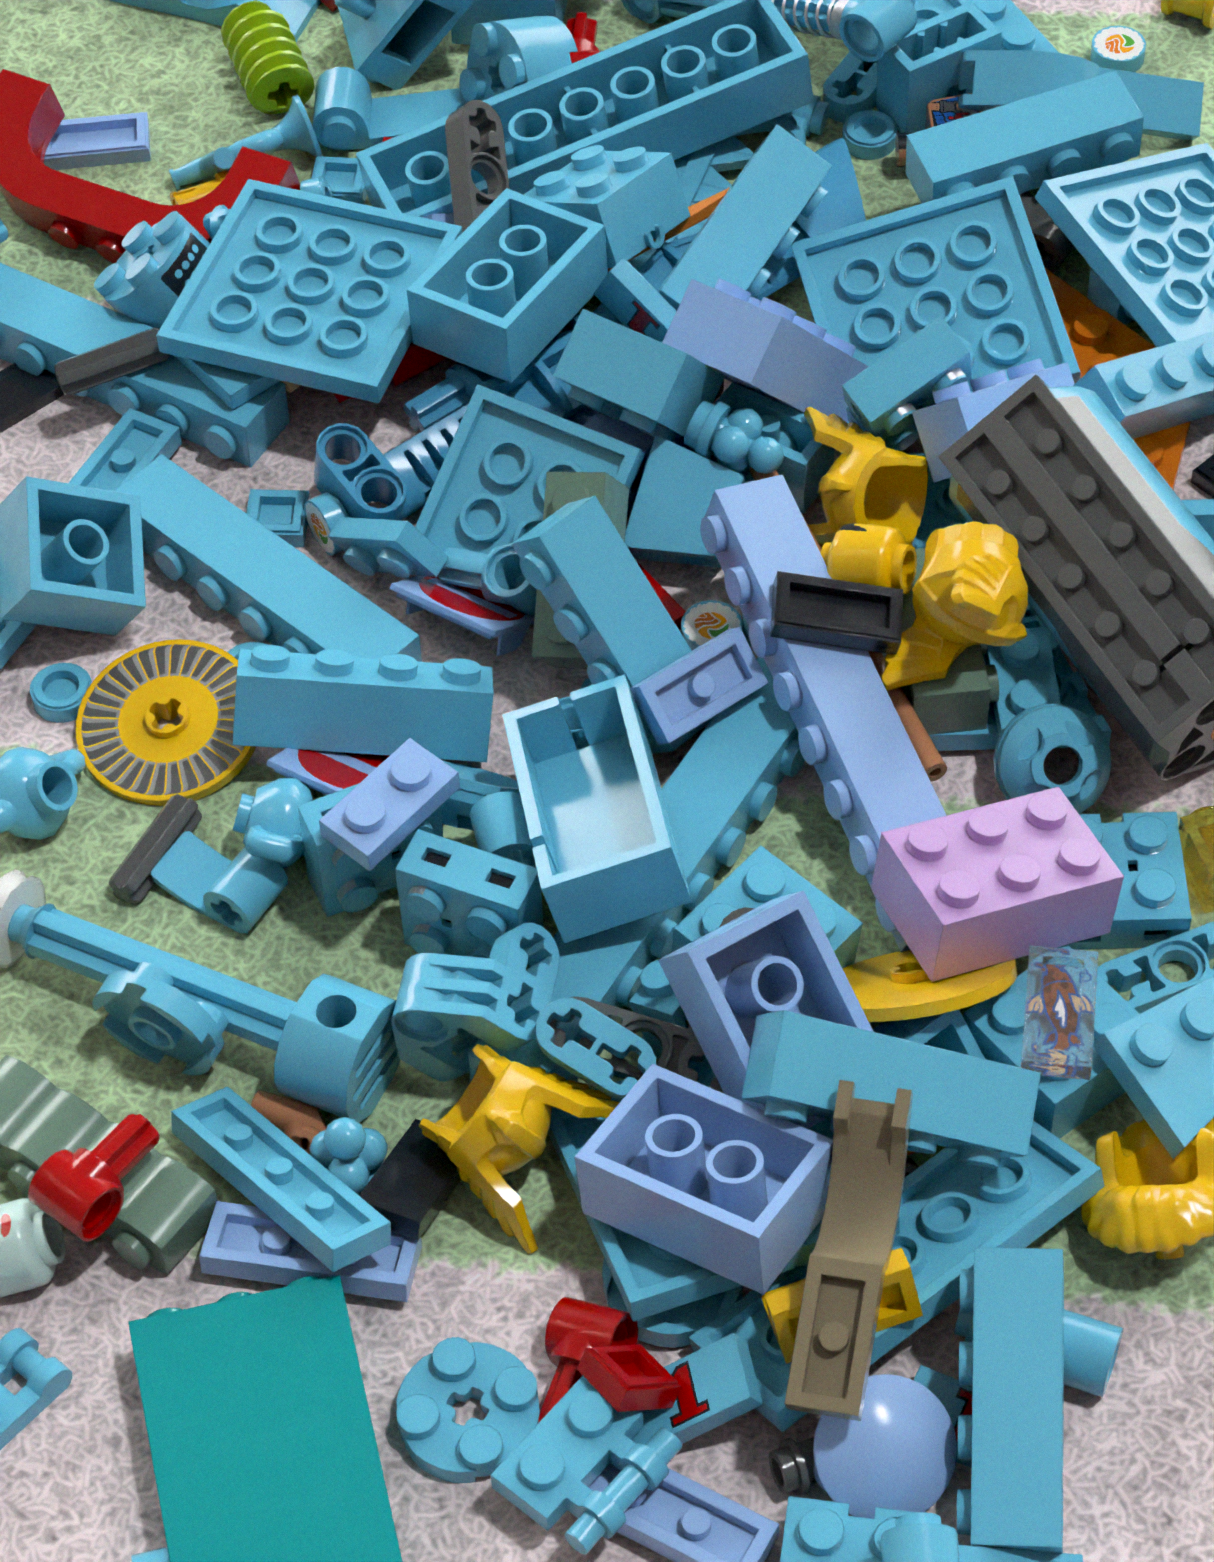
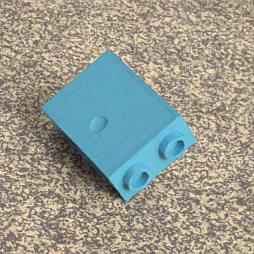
M475 0L334 1L340 12L355 70L360 72L370 83L376 84L379 82L397 90L405 85Z

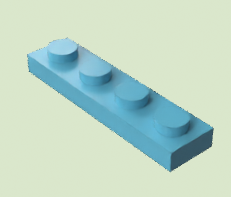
M228 1086L171 1111L172 1134L332 1272L391 1245V1222Z

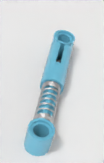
M725 0L621 1L631 15L646 23H654L662 15L683 18ZM771 0L792 32L825 36L826 38L835 37L838 40H843L845 46L853 55L866 62H876L907 36L917 23V13L911 0Z

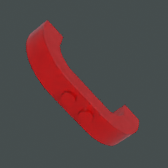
M2 69L0 73V191L11 209L22 220L34 228L49 234L54 241L64 247L76 249L79 245L97 250L103 258L116 263L126 250L121 245L122 240L135 225L146 221L152 227L173 211H177L211 243L212 239L203 226L204 216L212 212L219 205H225L228 209H231L248 179L300 190V182L292 162L242 146L223 181L213 191L196 201L181 205L153 203L56 171L44 164L47 147L62 122L65 113L51 85Z

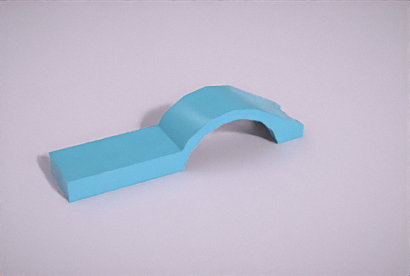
M966 50L962 53L961 64L974 66L972 94H962L959 96L958 108L986 111L1109 73L1116 69L1102 68L1082 57L1057 52L1035 50ZM1116 70L1144 116L1142 134L1180 140H1194L1200 137L1204 82Z

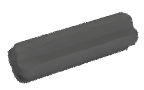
M154 327L57 362L54 365V371L61 390L65 395H73L167 361L170 354L159 352L156 335L160 329Z
M179 794L170 797L109 879V885L116 898L125 900L132 905L141 902L155 883L151 876L152 869L185 831L192 833L202 819V814L198 810V804L193 799H186Z

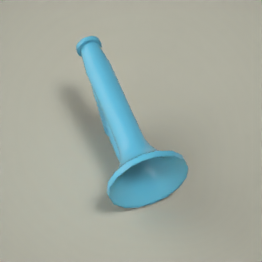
M295 95L292 97L287 114L275 127L239 140L230 146L218 148L174 171L173 168L169 169L176 189L180 190V186L202 181L215 176L218 172L229 170L242 146L265 154L284 149H297L316 157L322 156V152L300 97Z

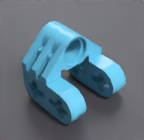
M533 922L523 923L495 940L489 958L438 953H419L408 958L405 963L391 1021L399 1059L433 1079L446 1082L453 1081L470 1072L468 1053L479 1038L503 1051L515 1050L535 1040L537 1018L540 1011L552 1001L559 969L560 954L557 943L552 935L538 924ZM527 963H528V964L531 965V968H529V969L526 970ZM512 1000L511 1007H509L507 1003Z

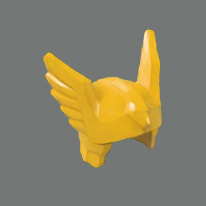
M807 407L804 416L812 430L814 441L832 447L842 453L831 465L826 475L821 477L818 484V493L821 495L822 507L827 522L808 524L820 547L822 548L826 542L832 543L836 532L844 524L849 523L898 528L905 536L907 544L913 545L921 523L927 496L928 462L926 457L909 455L902 451L887 448L885 441L881 437H875L869 431H863L856 423H847L836 414L827 416L812 407Z
M974 521L935 529L930 534L925 547L924 566L912 588V602L916 619L910 628L902 632L901 645L897 654H887L885 657L887 667L882 675V681L886 690L945 678L954 660L969 646L978 644L1011 646L1027 636L1022 620L1028 606V585L1018 558L1019 545L1017 539L1012 534L1004 531L996 524H983Z
M477 1044L472 1051L480 1059V1062L464 1094L451 1110L436 1123L422 1118L419 1127L422 1129L424 1136L438 1143V1146L447 1153V1156L456 1165L460 1178L464 1182H468L470 1190L479 1199H482L489 1215L492 1218L498 1219L508 1237L515 1236L527 1254H531L538 1250V1246L527 1219L522 1198L507 1184L503 1176L518 1170L531 1159H537L543 1153L547 1145L545 1140L551 1124L552 1107L561 1109L578 1118H607L620 1102L611 1100V1097L599 1090L589 1089V1086L585 1083L566 1080V1078L556 1073H546V1070L541 1067H529L516 1061H511L497 1054L488 1045L482 1046Z

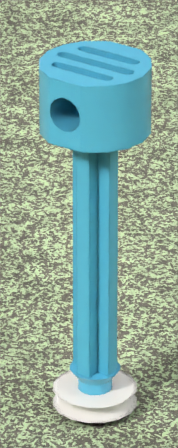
M15 869L0 878V968L6 969L16 964L23 954L26 953L28 958L34 959L38 957L104 983L109 974L122 970L134 972L141 962L159 966L173 978V987L189 996L195 1002H206L219 1009L228 1019V1025L224 1031L277 1051L274 1062V1083L279 1093L339 1117L352 1118L357 1122H361L370 1116L394 1078L400 1063L391 1026L396 1000L334 976L322 974L309 983L299 1000L295 1002L59 911L54 904H45V886L38 877L30 876L27 878L23 871Z

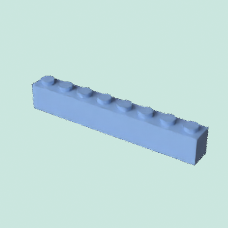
M783 474L717 489L714 491L706 514L701 520L700 530L704 546L710 554L716 555L725 574L724 582L727 595L735 606L739 605L749 626V639L752 649L759 658H764L774 679L773 689L776 700L782 710L789 712L798 731L801 754L809 765H814L823 784L824 801L827 810L833 819L840 821L850 842L849 852L853 866L860 875H865L871 887L881 832L946 816V813L868 651L770 637L773 582L777 571L832 579L827 572V566ZM876 898V913L882 927L887 932H892L900 952L910 950Z

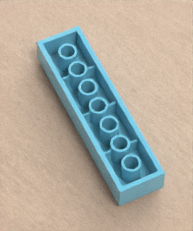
M725 0L485 99L483 102L488 103L501 119L509 189L524 195L535 187L534 181L538 177L549 172L559 171L572 162L571 156L575 152L589 146L601 145L605 151H622L627 148L641 146L646 149V152L672 153L673 160H676L810 104L814 100L808 53L772 1ZM449 115L356 153L367 196L373 207L418 217L429 214L453 213L445 124ZM471 169L472 181L476 188L488 194V186L483 176L478 171Z

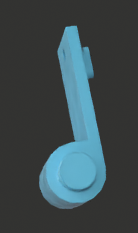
M335 67L326 70L316 82L313 129L317 140L327 148L344 151L369 148L381 143L383 137L394 138L447 116L468 102L463 98L460 88L372 98L369 84L360 72L349 67Z

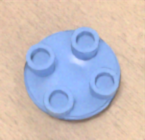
M891 1374L868 1376L861 1421L821 1415L816 1427L813 1443V1473L816 1482L834 1502L850 1504L849 1514L851 1516L874 1519L876 1507L910 1512H925L941 1497L953 1475L957 1456L954 1426L940 1400L920 1383L906 1377Z

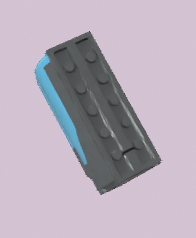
M1034 375L938 456L951 473L950 499L966 523L974 521L983 524H996L1017 539L1019 545L1018 558L1028 585V605L1160 779L1167 781L1181 774L1206 768L1214 764V541L1094 391L1079 386L1050 387L1038 375Z

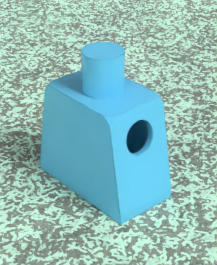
M655 436L625 533V544L633 557L642 560L721 568L716 555L710 554L704 546L700 530L701 520L706 514L714 491L746 483L744 477L667 439Z

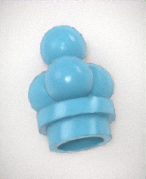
M703 401L694 412L684 437V444L695 449L696 454L709 460L715 456L718 464L735 472H740L750 465L758 473H772L781 466L784 459L783 449L779 442L774 438L760 437L763 422L757 412L745 407L733 411L732 406L722 401L716 405Z
M342 1117L332 1121L326 1130L320 1131L313 1137L309 1151L314 1159L356 1194L360 1195L384 1162L388 1145L384 1136L376 1129L363 1128L355 1119Z

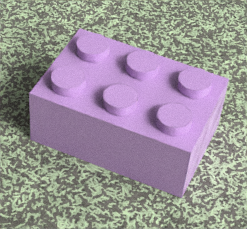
M1058 786L881 832L871 890L931 982L1110 933L1124 875Z

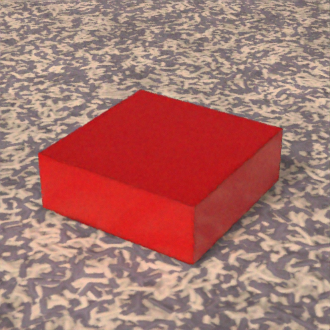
M641 1344L585 1348L577 1370L617 1412L673 1408L681 1389L678 1381Z

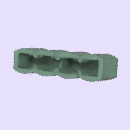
M6 1055L0 1061V1167L9 1170L7 1174L11 1182L23 1194L28 1196V1189L32 1178L39 1167L51 1155L60 1150H69L74 1153L78 1148L92 1151L118 1124L108 1121L100 1112L76 1095L57 1088L45 1076L28 1064ZM153 1148L121 1180L124 1188V1202L117 1218L103 1235L114 1239L112 1244L115 1250L132 1266L144 1269L147 1265H150L157 1271L168 1274L207 1231L218 1199L215 1189L201 1176L182 1163L161 1155Z

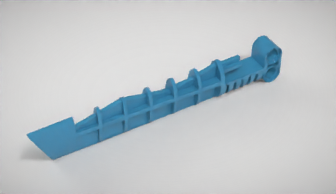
M844 138L836 139L815 152L832 165L820 183L828 192L808 219L799 214L793 222L792 226L800 231L794 242L866 221L857 178ZM697 233L669 243L664 242L637 271L658 290ZM791 246L780 260L771 254L763 267L771 272V275L754 298L762 300L763 297L771 295L800 277ZM603 303L592 312L624 326ZM577 313L563 327L562 333L557 334L512 383L459 363L445 371V380L403 405V410L410 417L409 424L416 432L418 430H421V432L385 454H382L370 438L356 426L348 423H337L325 428L319 434L315 451L314 483L320 493L328 492L333 494L341 502L351 518L403 521L404 518L424 507L426 503L425 498L430 494L477 384L564 419L587 407L567 397L572 386L553 376L580 314ZM335 459H344L350 461L351 464L339 465L332 461ZM381 502L386 504L388 507L374 508L369 506L367 503Z

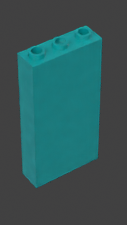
M340 1275L327 1278L316 1276L303 1277L292 1281L286 1287L255 1294L235 1292L223 1296L215 1303L188 1309L163 1308L152 1312L146 1318L128 1322L170 1562H403Z

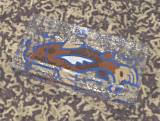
M1030 945L1020 1068L1040 1072L1042 1076L1090 1080L1093 1059L1098 952Z

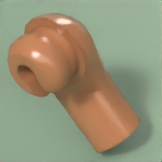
M262 1090L257 1091L252 1100L251 1106L308 1154H310L309 1148L313 1137L327 1128L320 1109L299 1100Z

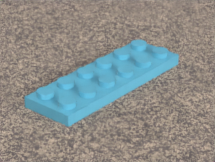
M1033 1120L1028 1156L1000 1158L999 1168H985L958 1162V1150L946 1147L904 1178L899 1213L900 1234L895 1235L892 1249L895 1250L902 1247L911 1267L923 1316L876 1332L870 1365L960 1298V1270L974 1269V1247L1026 1248L1104 1187L1101 1168ZM808 1264L780 1273L767 1292L805 1279ZM752 1290L734 1303L723 1316L717 1320L715 1317L692 1334L689 1340L693 1352L732 1333L747 1340L763 1405L755 1409L780 1431L784 1432L808 1412L789 1410L784 1404L791 1362L786 1364L762 1302L763 1294Z

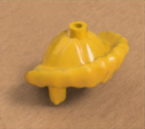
M1214 1117L1204 1128L1199 1130L1192 1141L1174 1159L1145 1119L1136 1121L1128 1126L1121 1136H1118L1116 1131H1112L1097 1139L1095 1164L1102 1170L1104 1187L1081 1205L1082 1220L1087 1227L1088 1233L1093 1238L1100 1240L1105 1246L1117 1247L1122 1252L1128 1254L1155 1252L1157 1259H1176L1184 1257L1183 1245L1193 1246L1201 1238L1214 1236Z

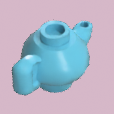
M17 747L6 751L0 757V833L7 831L16 837L38 840L55 835L68 816L70 807L76 800L78 787L75 775L82 772L85 767L84 755L77 749L66 750L50 756L37 749Z
M279 778L258 787L255 796L242 793L232 831L245 834L243 844L247 852L253 856L276 861L283 869L289 868L301 856H305L297 806L313 801L310 789L298 778Z

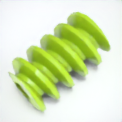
M257 0L243 3L233 9L224 19L221 28L222 42L228 50L229 58L234 64V69L239 76L242 87L245 89L249 102L255 109L264 114L288 112L292 97L295 95L300 97L304 105L311 98L315 89L314 78L308 71V65L302 57V52L296 44L293 33L290 31L288 21L282 14L271 10L267 4Z

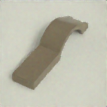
M839 1080L833 1116V1152L826 1205L815 1248L809 1256L784 1404L789 1410L861 1421L884 1277L888 1268L900 1213L913 1093L912 1090L897 1088L895 1104L854 1098L855 1083Z

